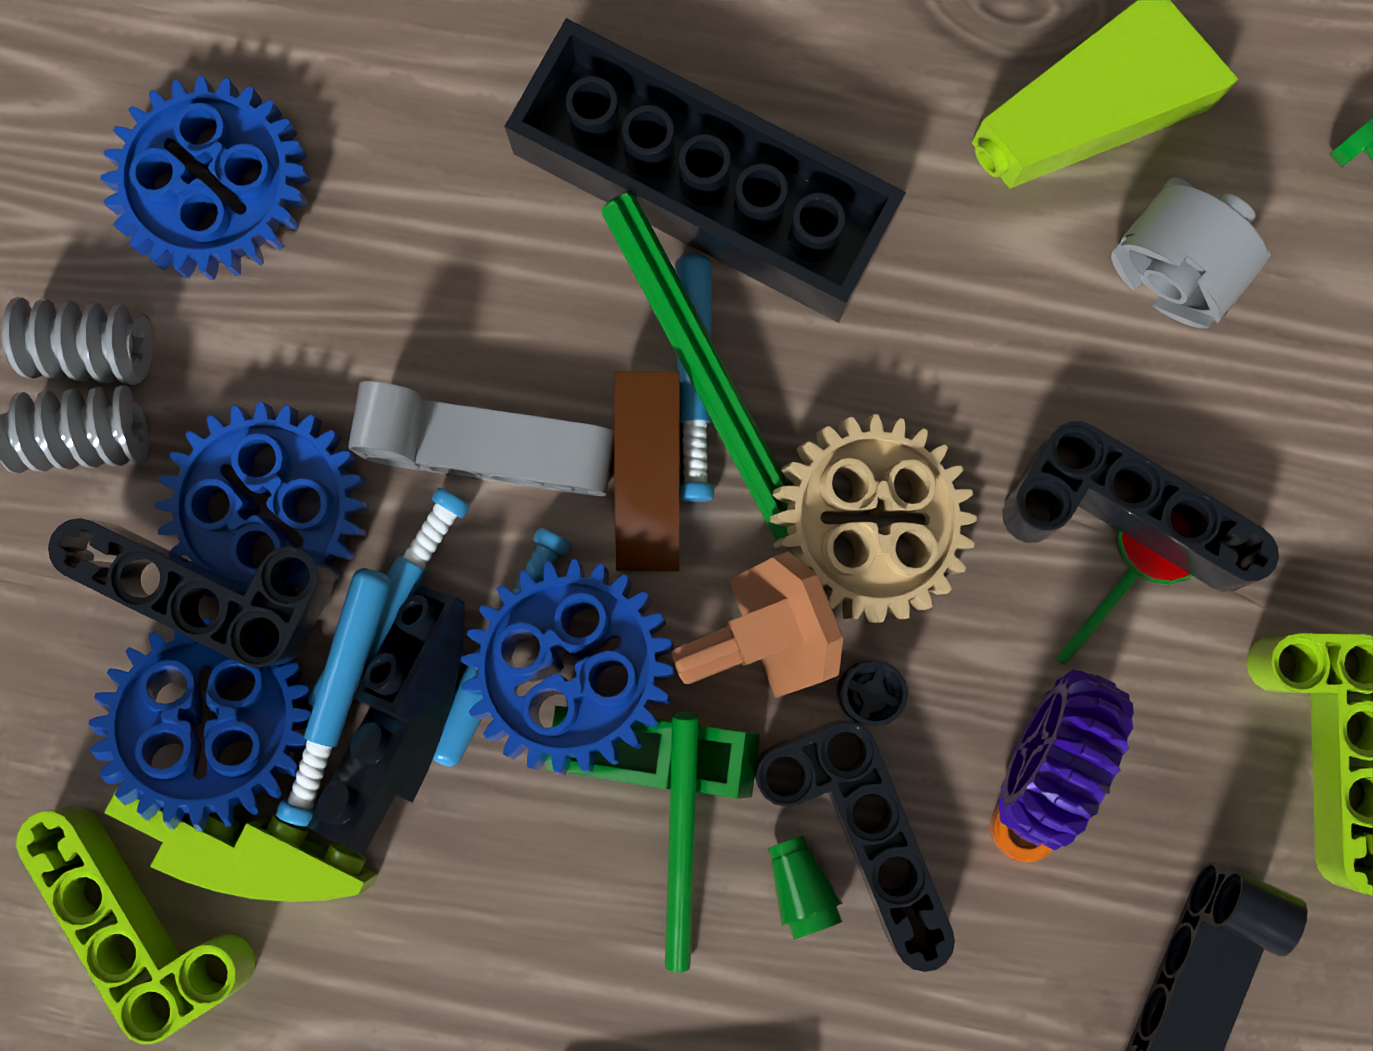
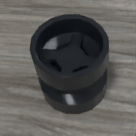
M872 660L856 663L846 669L838 680L836 696L838 705L845 716L856 723L881 726L891 723L901 715L906 707L908 690L906 681L898 669L887 662Z

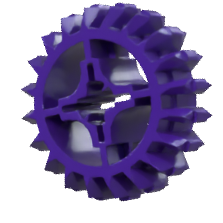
M1073 669L1055 681L1053 688L1045 692L1039 707L1034 709L1033 716L1028 725L1024 727L1023 735L1019 743L1014 747V755L1006 768L1007 775L1001 785L1002 794L998 800L1001 823L1014 830V833L1019 835V837L1037 846L1042 844L1053 850H1057L1061 846H1067L1075 840L1076 835L1086 830L1089 819L1098 814L1100 803L1105 795L1110 793L1111 783L1115 775L1121 771L1119 765L1122 757L1129 749L1127 739L1134 729L1132 720L1134 708L1128 693L1117 688L1114 682L1097 674H1088L1081 670Z

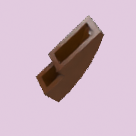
M615 371L614 473L616 571L679 572L680 371Z

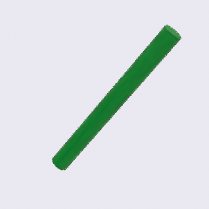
M680 712L672 715L665 968L671 972H685L691 967L699 716L689 712Z

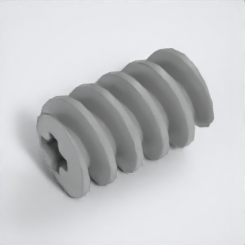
M16 297L10 300L5 309L2 344L7 362L18 375L25 378L34 379L44 376L51 380H61L68 377L77 382H85L93 378L95 381L105 384L119 380V382L126 385H136L144 380L150 369L153 353V332L150 318L145 313L139 314L134 323H132L130 312L124 304L113 305L107 318L103 306L98 302L87 304L83 313H81L79 305L74 301H64L56 310L54 303L49 299L37 300L31 308L29 301L25 298Z
M119 385L115 388L113 404L110 403L105 389L93 387L89 390L87 406L80 391L75 388L64 391L61 406L55 393L50 390L38 393L35 404L30 395L25 392H17L11 398L9 411L0 415V462L7 471L15 474L22 473L28 469L46 472L54 466L62 470H71L79 466V464L87 468H97L103 465L104 462L116 467L123 466L129 460L142 465L148 459V424L142 408L135 402L134 395L127 385Z

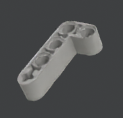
M363 381L359 383L348 448L367 461L387 466L582 495L606 496L614 452V431L585 423L424 400L416 391L406 387L382 382Z

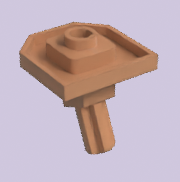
M788 551L774 556L728 580L741 611V617L726 623L727 627L676 646L671 651L675 668L684 684L694 683L741 663L745 666L760 660L774 696L777 698L838 676L843 635L818 574Z

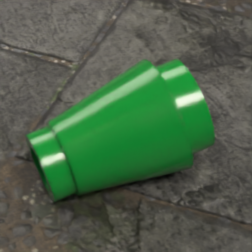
M804 835L768 848L772 860L771 867L781 925L788 924L793 940L843 922L837 907L843 904L811 848H808Z

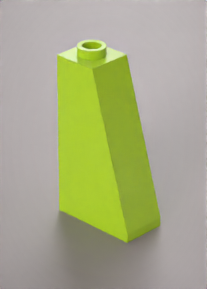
M1137 0L983 119L971 143L975 147V154L982 168L992 177H1000L1011 189L1207 112L1220 101L1238 81V78L1171 0Z

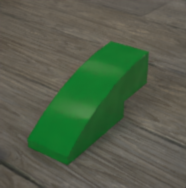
M555 705L552 727L559 725L565 719L568 707ZM657 719L660 724L657 729L639 723L634 730L640 739L642 747L636 749L624 740L616 744L619 754L618 764L613 765L599 752L595 753L593 773L587 774L583 772L576 757L571 758L567 773L670 789L672 720ZM699 724L696 792L735 799L752 797L760 733ZM549 755L546 770L554 771L552 757Z

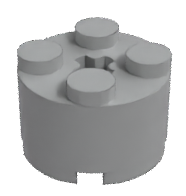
M1173 177L1167 181L1121 238L1111 254V260L1119 276L1134 292L1143 283L1159 295L1153 307L1161 313L1192 327L1209 328L1214 320L1217 324L1228 313L1266 265L1271 253L1261 236L1251 225V222L1255 219V212L1245 201L1232 194H1223L1218 199L1194 188L1183 179Z

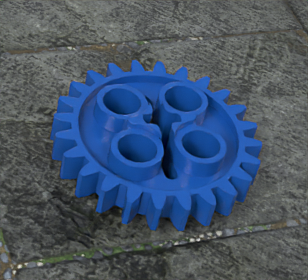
M198 76L194 93H188L178 80H174L172 82L173 98L167 101L154 90L150 91L149 97L153 106L151 111L146 113L134 106L128 109L133 119L137 122L133 130L120 126H115L113 129L117 136L125 142L123 149H106L104 151V155L118 167V170L101 175V181L112 190L117 191L104 200L105 206L116 215H121L113 225L126 237L132 236L129 245L141 255L145 256L150 253V260L163 270L173 263L174 269L186 278H190L196 265H198L202 274L210 280H215L219 263H223L235 276L241 275V257L248 255L261 266L264 264V258L260 246L266 242L281 250L284 245L276 234L278 228L282 226L297 230L299 224L288 213L289 207H304L308 205V200L304 195L294 188V186L311 181V176L306 169L296 164L307 157V153L299 141H292L298 134L288 119L280 120L282 113L271 99L262 103L261 97L251 86H248L239 95L238 89L229 78L222 80L216 93L204 76ZM213 127L217 128L215 135L210 141L196 145L197 139L203 131ZM171 142L178 143L211 176L217 178L234 197L246 205V212L242 215L235 213L203 181L199 180L180 160L168 151V145ZM254 167H262L261 174L256 181L249 185H240V179L247 170ZM173 171L172 178L167 185L153 190L154 183L161 174ZM214 210L218 211L217 219L211 227L206 230L197 231L198 221L204 214Z
M258 402L253 419H251L246 409L234 405L231 406L230 425H227L220 418L209 415L207 416V424L211 435L206 438L191 431L185 434L194 450L189 456L171 451L169 457L181 470L178 476H160L159 482L174 490L173 498L155 503V508L173 513V521L158 529L159 535L178 537L180 542L170 550L171 552L187 560L190 559L192 562L248 589L259 568L255 565L251 556L252 545L256 539L267 534L272 539L275 550L282 547H296L288 534L276 521L257 516L261 510L259 504L225 476L224 468L227 465H231L237 476L251 491L269 497L266 502L269 510L303 538V545L299 548L321 553L332 565L335 581L340 578L338 570L332 561L336 556L351 560L355 559L356 554L344 542L347 536H365L366 530L352 523L351 519L352 514L369 510V504L352 498L351 492L361 488L367 482L366 478L360 475H346L345 471L358 458L350 451L333 453L342 439L338 433L330 430L318 437L322 423L318 418L309 414L298 425V410L284 405L275 420L272 406L264 402ZM272 446L276 455L275 466L267 475L257 477L252 465L254 457L262 448ZM315 489L320 496V511L315 518L303 523L297 516V501L302 494ZM224 490L229 497V510L223 519L214 523L208 514V504L213 495ZM297 560L287 569L285 575L286 586L295 596V587H298L303 592L308 586L310 579L309 569L303 561ZM211 591L204 594L209 597H216Z
M572 559L566 577H561L550 561L545 562L544 581L537 583L525 570L519 572L522 591L515 595L508 588L500 585L497 591L504 603L501 609L498 611L483 605L479 608L483 617L490 622L487 631L471 629L466 634L481 645L480 653L461 657L462 663L478 670V676L464 682L462 690L470 694L482 695L483 697L482 700L469 710L470 715L477 719L493 717L494 719L487 726L483 736L494 742L509 735L503 754L511 759L521 755L528 747L527 767L537 771L544 765L549 755L552 757L554 773L565 776L572 757H576L580 768L587 774L593 773L595 753L601 752L613 765L618 764L619 754L616 747L618 742L624 740L636 749L642 747L640 739L634 730L639 723L657 729L660 724L657 719L648 711L651 703L670 704L671 697L657 687L658 680L676 677L674 667L661 663L658 659L675 648L671 639L653 637L654 634L667 624L661 613L642 617L652 602L649 595L644 591L627 599L632 587L629 577L623 574L611 586H608L609 571L600 563L593 570L589 579L585 578L583 566L577 559ZM587 608L597 610L600 618L596 630L583 638L572 637L569 628L574 615L580 610ZM615 637L621 638V645L618 648L593 655L594 652L608 644L609 640ZM538 638L540 652L536 661L528 667L515 668L512 655L516 645L523 639ZM569 653L577 660H580L574 665L577 676L572 680H567L558 673L564 668L561 658ZM613 665L627 668L628 683L624 690L616 696H600L597 689V681L601 672ZM545 678L544 681L531 688L526 695H517V688L520 685ZM564 695L568 703V712L565 719L555 727H543L539 719L542 703L550 696Z
M203 618V622L207 625L211 624L209 618ZM257 628L255 635L256 643L259 649L263 651L265 638L262 630ZM175 630V640L168 643L153 631L149 633V640L153 651L149 652L146 656L130 647L126 650V654L133 665L129 672L109 668L107 671L108 676L118 687L116 692H100L94 696L97 703L109 712V715L90 719L88 724L96 734L107 737L90 747L91 753L97 760L110 761L100 770V777L108 785L123 781L114 795L124 805L140 798L136 812L147 821L155 816L163 807V822L169 829L173 830L179 825L185 813H189L192 825L198 832L204 831L209 813L217 812L227 827L232 826L234 818L233 807L241 803L254 816L259 814L255 795L263 790L270 796L279 798L282 793L274 778L278 773L296 776L298 767L289 757V753H302L306 748L307 740L303 735L295 732V730L307 728L311 716L310 711L298 708L308 702V687L304 685L292 686L302 676L298 664L295 662L283 666L275 665L254 668L243 665ZM278 644L269 647L263 652L269 655ZM208 668L212 672L208 681L206 702L215 720H209L205 724L204 739L207 774L204 778L197 779L195 778V773L197 772L201 755V742L192 726L201 724L203 719L200 674L202 670ZM244 679L255 683L253 691L243 700L228 701L223 698L226 688L235 681ZM173 682L187 684L185 693L175 702L167 704L156 702L159 691L167 684ZM245 741L253 745L251 754L241 764L228 766L220 763L221 753L231 743ZM169 744H180L184 747L181 758L171 767L164 769L152 767L153 757L160 748Z

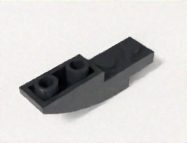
M414 584L405 602L399 608L396 619L374 659L368 665L365 676L353 696L354 699L368 706L369 709L359 728L354 733L350 745L329 784L321 794L318 804L314 809V815L306 827L361 855H364L395 795L413 803L440 742L453 700L464 636L465 602L457 596Z

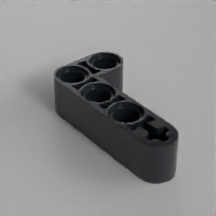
M1070 421L1059 426L1037 449L1008 496L1002 510L1003 522L1007 531L1012 536L1026 543H1038L1062 528L1072 518L1079 506L1198 580L1222 592L1235 591L1268 577L1276 569L1279 560L1278 546L1273 536L1263 527L1097 427L1083 421ZM1066 445L1078 452L1081 458V469H1073L1066 466L1058 456L1057 446ZM1114 478L1124 479L1133 486L1136 494L1135 503L1123 501L1117 495L1114 489ZM1026 496L1038 497L1048 505L1050 510L1049 522L1037 521L1028 514L1025 508ZM1172 511L1181 513L1187 518L1191 528L1189 538L1181 536L1174 530L1170 518ZM1205 545L1209 546L1211 549L1206 550ZM1237 562V564L1243 568L1240 569L1238 566L1235 565V563Z
M83 518L70 519L59 525L52 533L48 544L49 559L54 568L64 576L243 665L254 668L287 664L298 656L317 622L335 582L334 569L329 560L321 553L289 546L278 548L269 553L260 564L249 588L246 589L119 525ZM89 543L92 548L106 555L117 557L113 562L93 561L94 554L87 550V545ZM301 560L309 569L310 579L305 590L295 596L286 586L285 575L292 563ZM153 562L159 570L160 581L154 593L148 595L141 586V575L145 567ZM211 591L216 595L220 609L214 622L207 625L199 616L198 605L201 597L206 592ZM266 619L272 621L279 631L278 645L269 655L259 649L255 636L257 628Z
M839 720L829 722L787 739L763 751L757 759L754 773L755 783L763 796L774 805L783 807L795 806L823 794H829L887 940L903 963L913 970L922 972L937 970L946 964L954 950L955 939L953 929L877 744L870 732L859 724ZM850 732L859 741L861 749L859 758L850 767L836 768L828 759V744L837 734ZM786 756L797 760L802 774L800 782L794 789L782 793L774 791L769 787L766 774L768 767L774 760ZM864 795H879L885 807L883 819L872 828L858 827L854 822L852 814L855 803ZM896 856L906 858L910 868L909 877L906 882L895 889L881 887L878 873L883 862ZM912 905L915 915L930 930L925 934L927 945L923 948L917 949L910 941L914 933L908 916L900 909L902 907Z
M1209 862L1205 865L1191 888L1126 1051H1224L1263 951L1266 950L1277 956H1286L1292 952L1299 943L1306 926L1308 914L1306 902L1295 895L1237 869L1216 862Z

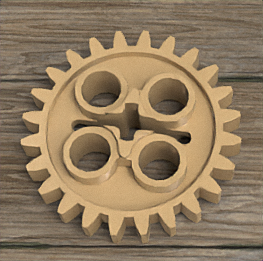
M873 414L864 419L861 428L854 417L843 420L839 423V435L830 426L818 431L816 436L819 446L807 441L796 449L804 464L790 462L783 466L781 470L794 483L793 486H782L773 490L772 495L775 498L788 504L786 511L770 517L771 523L786 526L788 532L787 536L773 543L774 549H792L796 558L817 573L831 608L834 609L843 601L842 613L845 620L858 619L864 609L868 623L884 622L887 610L893 620L909 618L910 605L917 611L930 609L933 606L929 591L940 595L947 594L952 590L943 573L957 574L963 573L966 570L965 565L954 555L955 551L974 548L975 544L968 537L960 534L961 526L977 521V516L961 512L959 503L973 495L972 490H955L952 483L963 471L962 466L944 469L940 462L944 458L948 447L944 444L930 451L926 450L924 446L928 430L924 428L906 438L905 421L902 418L890 422L884 431L879 414ZM835 472H840L847 476L852 484L853 493L849 502H844L838 498L833 491L832 480ZM897 473L905 476L911 484L912 496L909 503L900 499L895 492L894 480ZM870 510L871 515L922 514L926 518V523L919 525L908 522H896L878 528L877 524L873 522L824 524L820 517L822 513L853 516ZM838 534L849 539L853 545L854 558L849 567L839 563L834 555L833 546ZM900 536L908 539L913 547L914 556L909 567L902 564L896 554V542Z

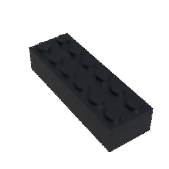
M567 18L564 20L504 126L514 155L605 202L624 193H633L651 226L838 323L893 223L906 194L905 191Z

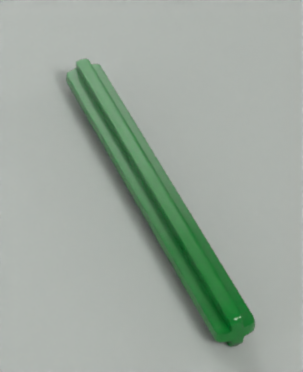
M628 192L611 199L602 208V215L771 533L776 540L787 536V527L771 523L770 517L787 510L788 504L778 500L772 494L773 490L782 486H789L636 196Z

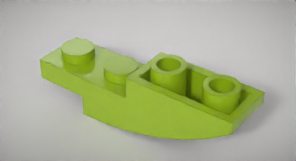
M113 795L104 812L163 842L150 867L181 881L219 893L257 900L283 902L325 901L359 895L372 887L378 876V873L364 867L367 859L363 855L338 843H331L329 848H326L306 838L309 832L306 826L285 822L279 819L277 814H273L271 820L265 817L246 823L240 834L237 832L240 826L237 821L233 819V825L227 827L217 812L209 813L204 831L198 832L195 829L189 813L184 814L175 830L169 829L163 822V807L148 821L136 812L140 798L124 805Z

